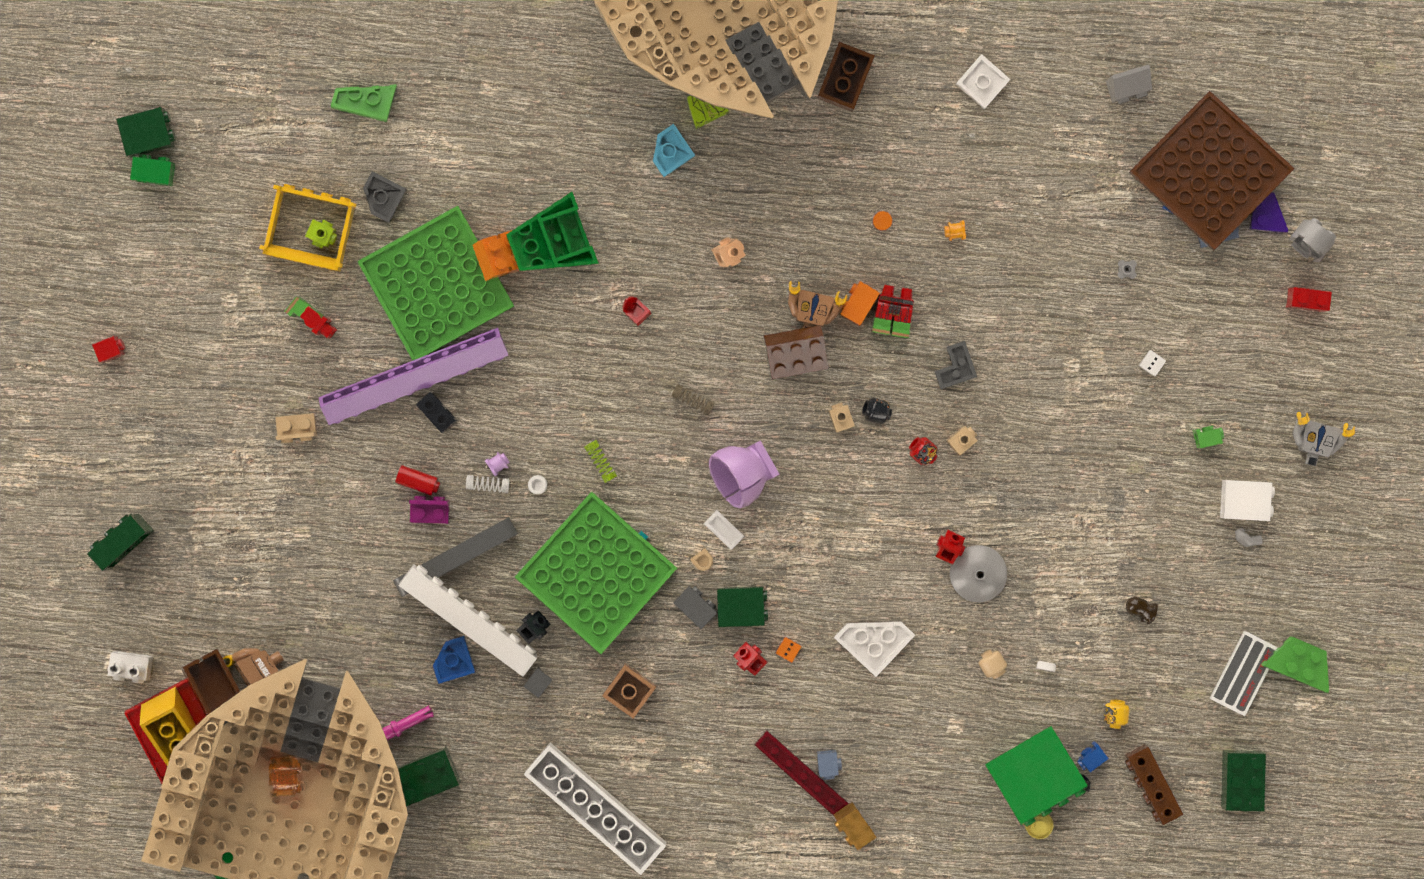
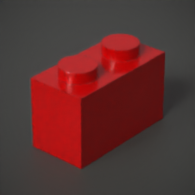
M1298 287L1288 288L1286 307L1327 312L1330 311L1332 292Z

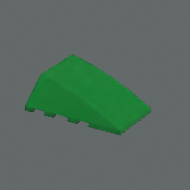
M573 192L568 193L536 216L506 234L519 271L599 264L593 246H590L577 212L579 208Z

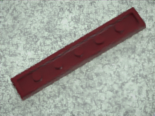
M768 730L754 744L833 816L849 804Z

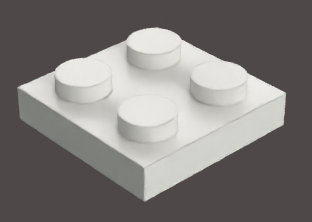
M981 54L958 80L956 85L985 109L1010 79Z

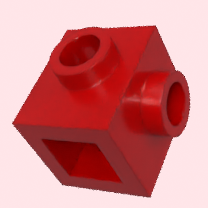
M947 530L944 536L940 535L936 546L939 547L935 557L953 565L957 557H961L965 550L963 545L965 537Z
M747 642L733 655L738 660L736 664L744 672L747 669L754 676L768 663L760 655L762 650L755 644L751 646Z

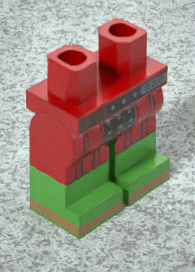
M884 285L881 294L878 296L871 332L909 338L914 304L912 289L902 288L899 298L893 297L895 286Z
M296 296L284 311L291 317H296L297 315L301 317L307 327L313 328L312 332L316 335L322 334L326 338L331 339L337 331L330 324L332 321L330 318L323 316V314L301 297Z

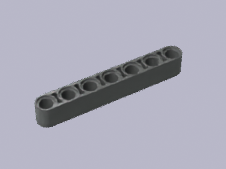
M508 517L425 562L421 566L428 571L427 574L429 576L438 578L518 533ZM406 573L393 580L401 597L409 594L399 586Z

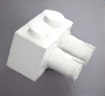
M120 651L111 652L107 676H113L114 680L119 681L129 678L134 683H144V681L150 679L153 656Z

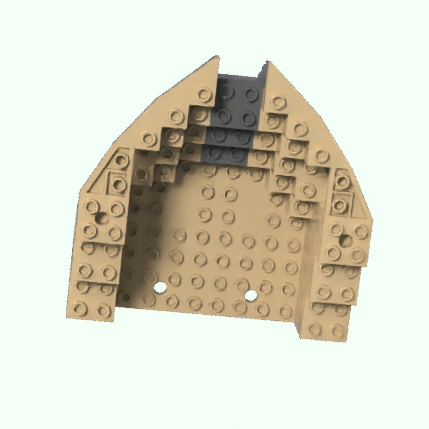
M592 0L617 45L630 62L666 85L711 105L768 119H773L774 116L767 103L795 88L807 99L811 98L832 40L838 0Z
M304 659L249 685L208 714L172 750L141 862L178 872L183 867L227 879H298V875L301 873H306L309 879H388L408 813L399 771L380 721L348 671L345 672L341 688L304 678L303 675L307 659ZM226 852H230L233 855V861L230 863H226L222 859V855Z

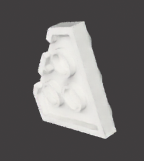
M901 621L847 623L834 638L877 677L915 634Z

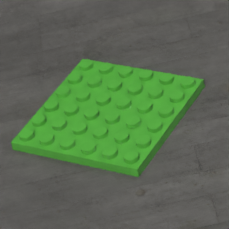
M459 206L450 209L357 261L412 361L429 355L515 307L499 277L485 281L472 246L478 240Z
M591 492L514 578L601 655L674 573L677 567Z

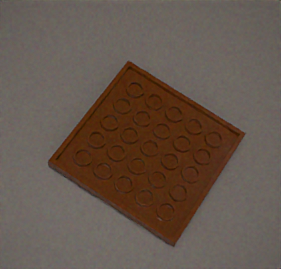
M1209 91L1129 173L1208 247L1215 251L1295 168Z

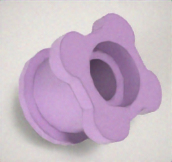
M499 452L493 458L485 460L494 476L498 475V472L502 469H507V464L510 463L506 455Z

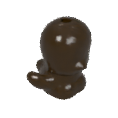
M1134 596L1127 600L1126 611L1131 615L1141 616V622L1147 621V624H1151L1156 618L1158 604H1148L1146 600Z

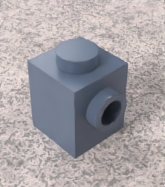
M836 750L817 751L819 777H823L824 780L834 779L836 775H839L838 770H842L841 758H837Z

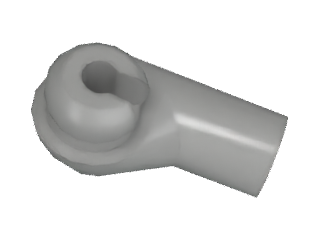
M1243 528L1235 531L1236 540L1245 547L1262 545L1263 543L1261 535L1250 537Z

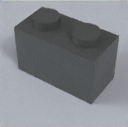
M689 585L673 603L702 629L717 614L715 610L717 606L709 599L705 601L701 597L703 593L696 586L692 588Z

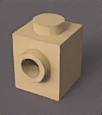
M841 402L831 406L832 410L828 412L836 433L855 426L848 405L843 406Z
M963 426L948 438L946 442L960 456L978 440L975 438L977 434L971 427Z

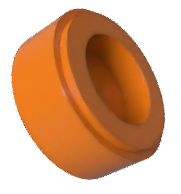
M880 211L873 217V225L877 230L885 231L892 224V217L888 212Z

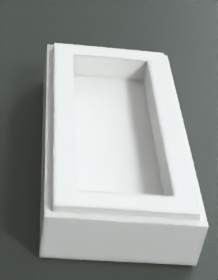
M718 510L704 523L731 550L744 537Z

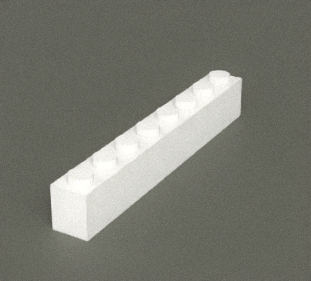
M413 564L399 583L402 589L521 676L526 674L537 659L536 650L528 644L526 646L523 645L518 636L513 633L511 635L504 631L505 627L498 622L493 623L489 620L490 616L484 611L478 612L474 609V604L469 600L465 599L463 601L458 597L459 594L454 589H447L439 578L435 576L432 578L427 574L428 571L424 567Z

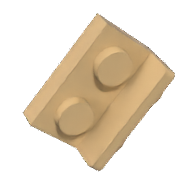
M315 413L275 417L277 428L276 440H281V443H291L293 438H300L301 441H311L313 436H317Z

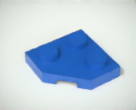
M465 635L444 643L433 664L438 684L476 672Z

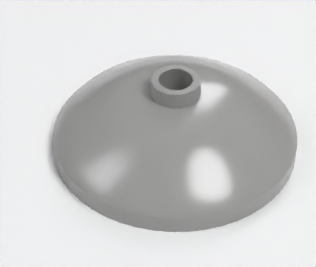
M983 545L969 546L965 548L962 556H958L954 564H951V584L954 590L968 601L978 603L989 601L995 598L1006 584V564L1001 555L990 547ZM978 571L983 572L982 578L977 577Z

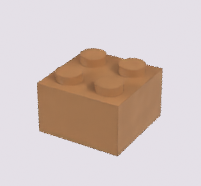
M625 663L602 696L634 719L655 690L656 685Z

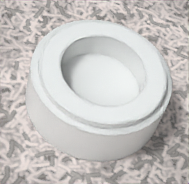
M533 476L528 482V488L533 494H542L547 489V481L543 476Z
M1038 661L1036 669L1055 672L1056 664Z

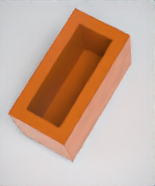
M861 281L858 285L856 283L853 284L849 291L852 295L843 304L839 314L857 326L862 324L880 292Z

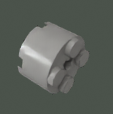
M1312 218L1311 220H1303L1290 236L1289 241H1293L1291 246L1300 255L1307 259L1310 256L1314 258V262H1320L1334 245L1336 235L1323 228L1322 223L1318 219Z

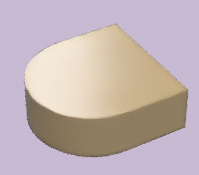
M706 548L690 559L695 567L701 571L710 569L713 564V558Z

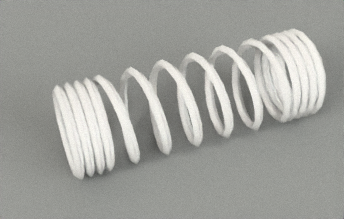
M467 475L466 490H475L477 485L478 491L481 489V486L483 488V491H485L488 486V491L490 492L493 485L494 492H496L497 486L499 493L501 491L502 493H508L509 491V478H503L500 489L498 477L496 488L494 489L493 477L491 487L489 490V477H487L486 486L484 489L483 476L479 488L478 476L476 478L475 487H473L474 476Z

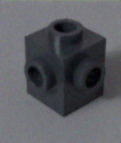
M538 610L533 615L531 613L527 614L522 619L523 624L516 631L530 644L536 638L540 640L548 633L546 629L551 624Z

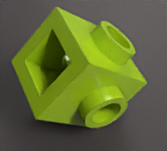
M313 219L305 237L313 240L312 244L321 249L323 246L329 248L330 244L333 245L336 241L337 234L335 233L337 230L332 228L334 224L323 220L321 223Z

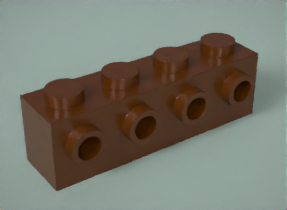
M1144 744L1125 754L1127 760L1124 762L1129 771L1133 770L1136 776L1133 779L1137 787L1143 789L1145 794L1142 797L1147 805H1151L1153 809L1151 814L1154 820L1165 825L1182 816L1183 813L1149 747Z

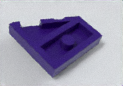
M1274 192L1251 213V230L1288 233V227Z

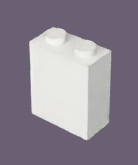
M1222 480L1220 518L1270 521V517H1273L1274 508L1271 506V498H1274L1275 488L1272 487V483Z

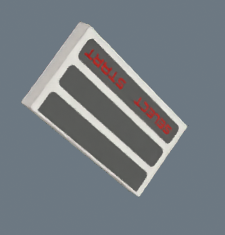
M1244 631L1210 699L1245 716L1269 670L1261 666L1264 660L1267 661L1278 647Z

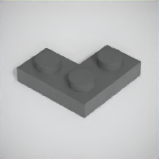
M965 341L946 347L952 365L934 371L940 389L977 377Z

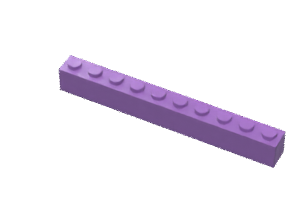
M496 328L319 397L320 408L329 425L340 423L351 416H358L369 409H376L387 402H394L405 395H411L423 388L426 389L459 374H465L469 370L483 367L495 360H501L508 356L507 348L499 329Z

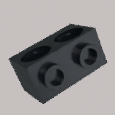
M429 392L416 404L441 433L446 432L458 421L433 392Z

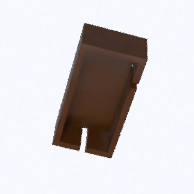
M218 649L200 658L201 662L199 659H196L181 667L206 716L240 692Z

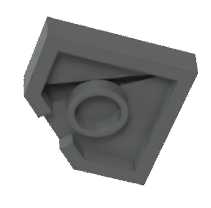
M373 171L363 187L371 214L390 223L407 189Z

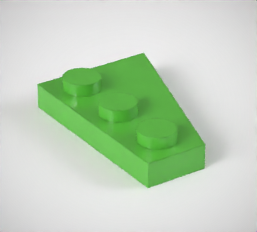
M397 84L380 87L377 85L363 88H335L331 108L387 122Z

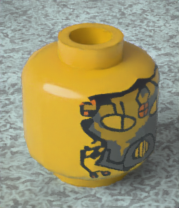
M1110 700L1109 703L1105 704L1104 721L1110 724V728L1121 729L1122 725L1128 723L1129 706L1122 700Z

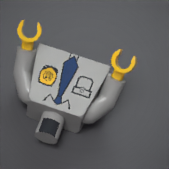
M1297 412L1298 420L1292 432L1299 451L1308 453L1305 464L1317 466L1319 456L1329 457L1335 454L1345 444L1347 439L1355 434V426L1352 430H1346L1348 423H1345L1341 432L1340 428L1310 421L1308 413H1306L1305 417L1301 418V412Z

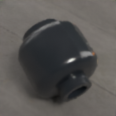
M873 397L869 401H865L862 415H864L866 421L881 425L891 418L892 409H890V405L886 400Z

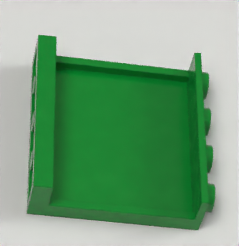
M1052 726L985 764V767L1021 826L1025 824L1028 827L1036 822V817L1049 815L1053 812V807L1066 805L1070 802L1068 800L1070 797L1075 795L1077 798L1083 795L1088 787Z

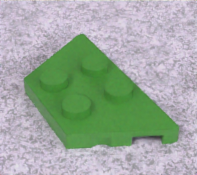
M1290 636L1281 647H1278L1273 652L1274 654L1267 661L1264 660L1261 666L1329 693L1327 651Z

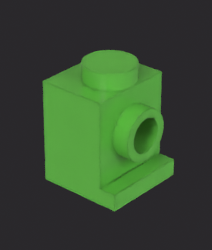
M1212 425L1203 427L1202 432L1200 429L1192 430L1196 448H1205L1223 443L1224 432L1222 427L1213 428Z

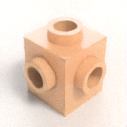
M729 237L724 238L719 242L720 245L711 249L721 267L735 266L741 262V258L746 256L741 241Z

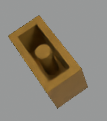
M853 802L834 814L837 820L834 824L840 832L844 831L847 836L844 838L850 847L854 845L859 850L877 838Z

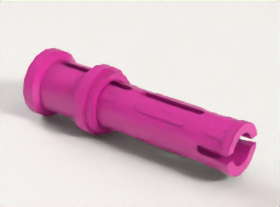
M428 705L398 722L391 721L388 726L382 728L386 739L389 740L395 736L399 737L403 731L434 717L432 711L424 714L431 710L430 706Z

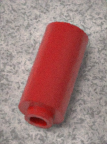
M401 465L395 480L397 484L431 496L433 492H438L440 482H437V477Z

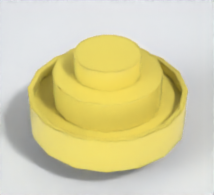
M1040 815L1035 818V823L1028 827L1025 826L1027 833L1036 839L1048 837L1054 827L1050 815L1045 817Z

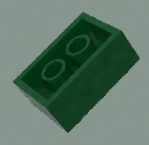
M126 514L118 521L119 525L117 527H112L104 533V539L97 540L89 547L91 550L87 555L102 571L112 569L154 531L140 514Z
M447 747L397 767L406 807L456 787L461 783Z
M1223 750L1221 807L1226 811L1265 812L1266 754L1264 752Z

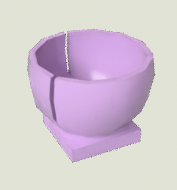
M761 441L747 448L725 447L715 452L709 459L710 474L722 496L726 498V501L736 508L750 505L760 496L765 482L779 475Z

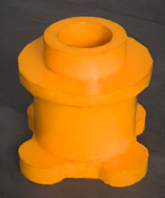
M964 220L952 224L948 222L947 226H944L945 238L948 237L949 241L961 238V240L966 239Z

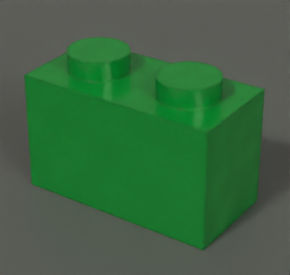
M139 154V157H133L130 180L173 186L175 163L170 162V158L158 157V160L151 159L150 155Z

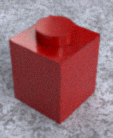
M112 336L92 344L99 363H105L125 355L123 351L125 345L122 339H119L117 336Z

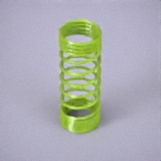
M595 440L584 446L586 452L590 451L588 455L596 453L591 459L599 457L593 464L601 462L596 468L603 467L598 473L607 471L601 476L604 483L617 477L615 471L607 474L613 469V467L605 469L610 463L601 465L608 458L598 461L605 454L596 456L602 449L594 451L600 446L598 441Z

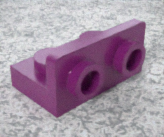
M414 496V499L409 500L410 523L449 524L450 501L445 500V497L433 496V500H426V496Z

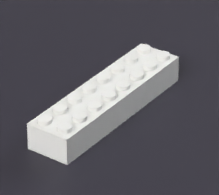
M551 742L525 771L524 775L640 875L665 848V840Z

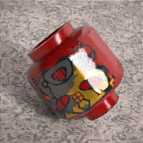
M917 437L911 442L909 454L920 465L932 464L937 459L938 448L928 438Z

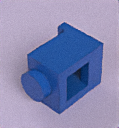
M1095 741L1091 743L1093 745L1092 748L1087 747L1080 753L1081 756L1077 761L1083 771L1087 769L1090 773L1109 759Z

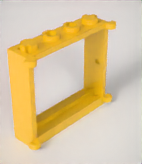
M284 184L283 187L273 185V189H277L265 244L259 247V249L263 250L262 254L341 272L354 210L357 204L351 202L352 199L340 197V200L333 199V195L321 192V196L313 194V190L306 188L298 191L295 190V186ZM284 192L348 207L337 259L272 244Z

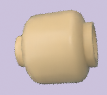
M989 649L981 654L982 659L979 661V666L986 677L996 679L1006 672L1007 663L999 651L992 652Z

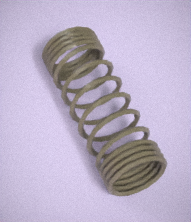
M678 383L671 397L673 396L679 400L684 394L682 402L688 397L686 403L688 405L693 399L691 407L698 401L696 410L702 404L700 412L708 416L715 403L709 400L704 406L706 398H704L699 404L701 395L695 401L697 393L690 399L692 390L685 397L687 388L680 395L683 386Z

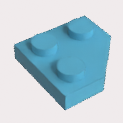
M674 124L658 134L653 163L662 176L666 177L695 157V154Z

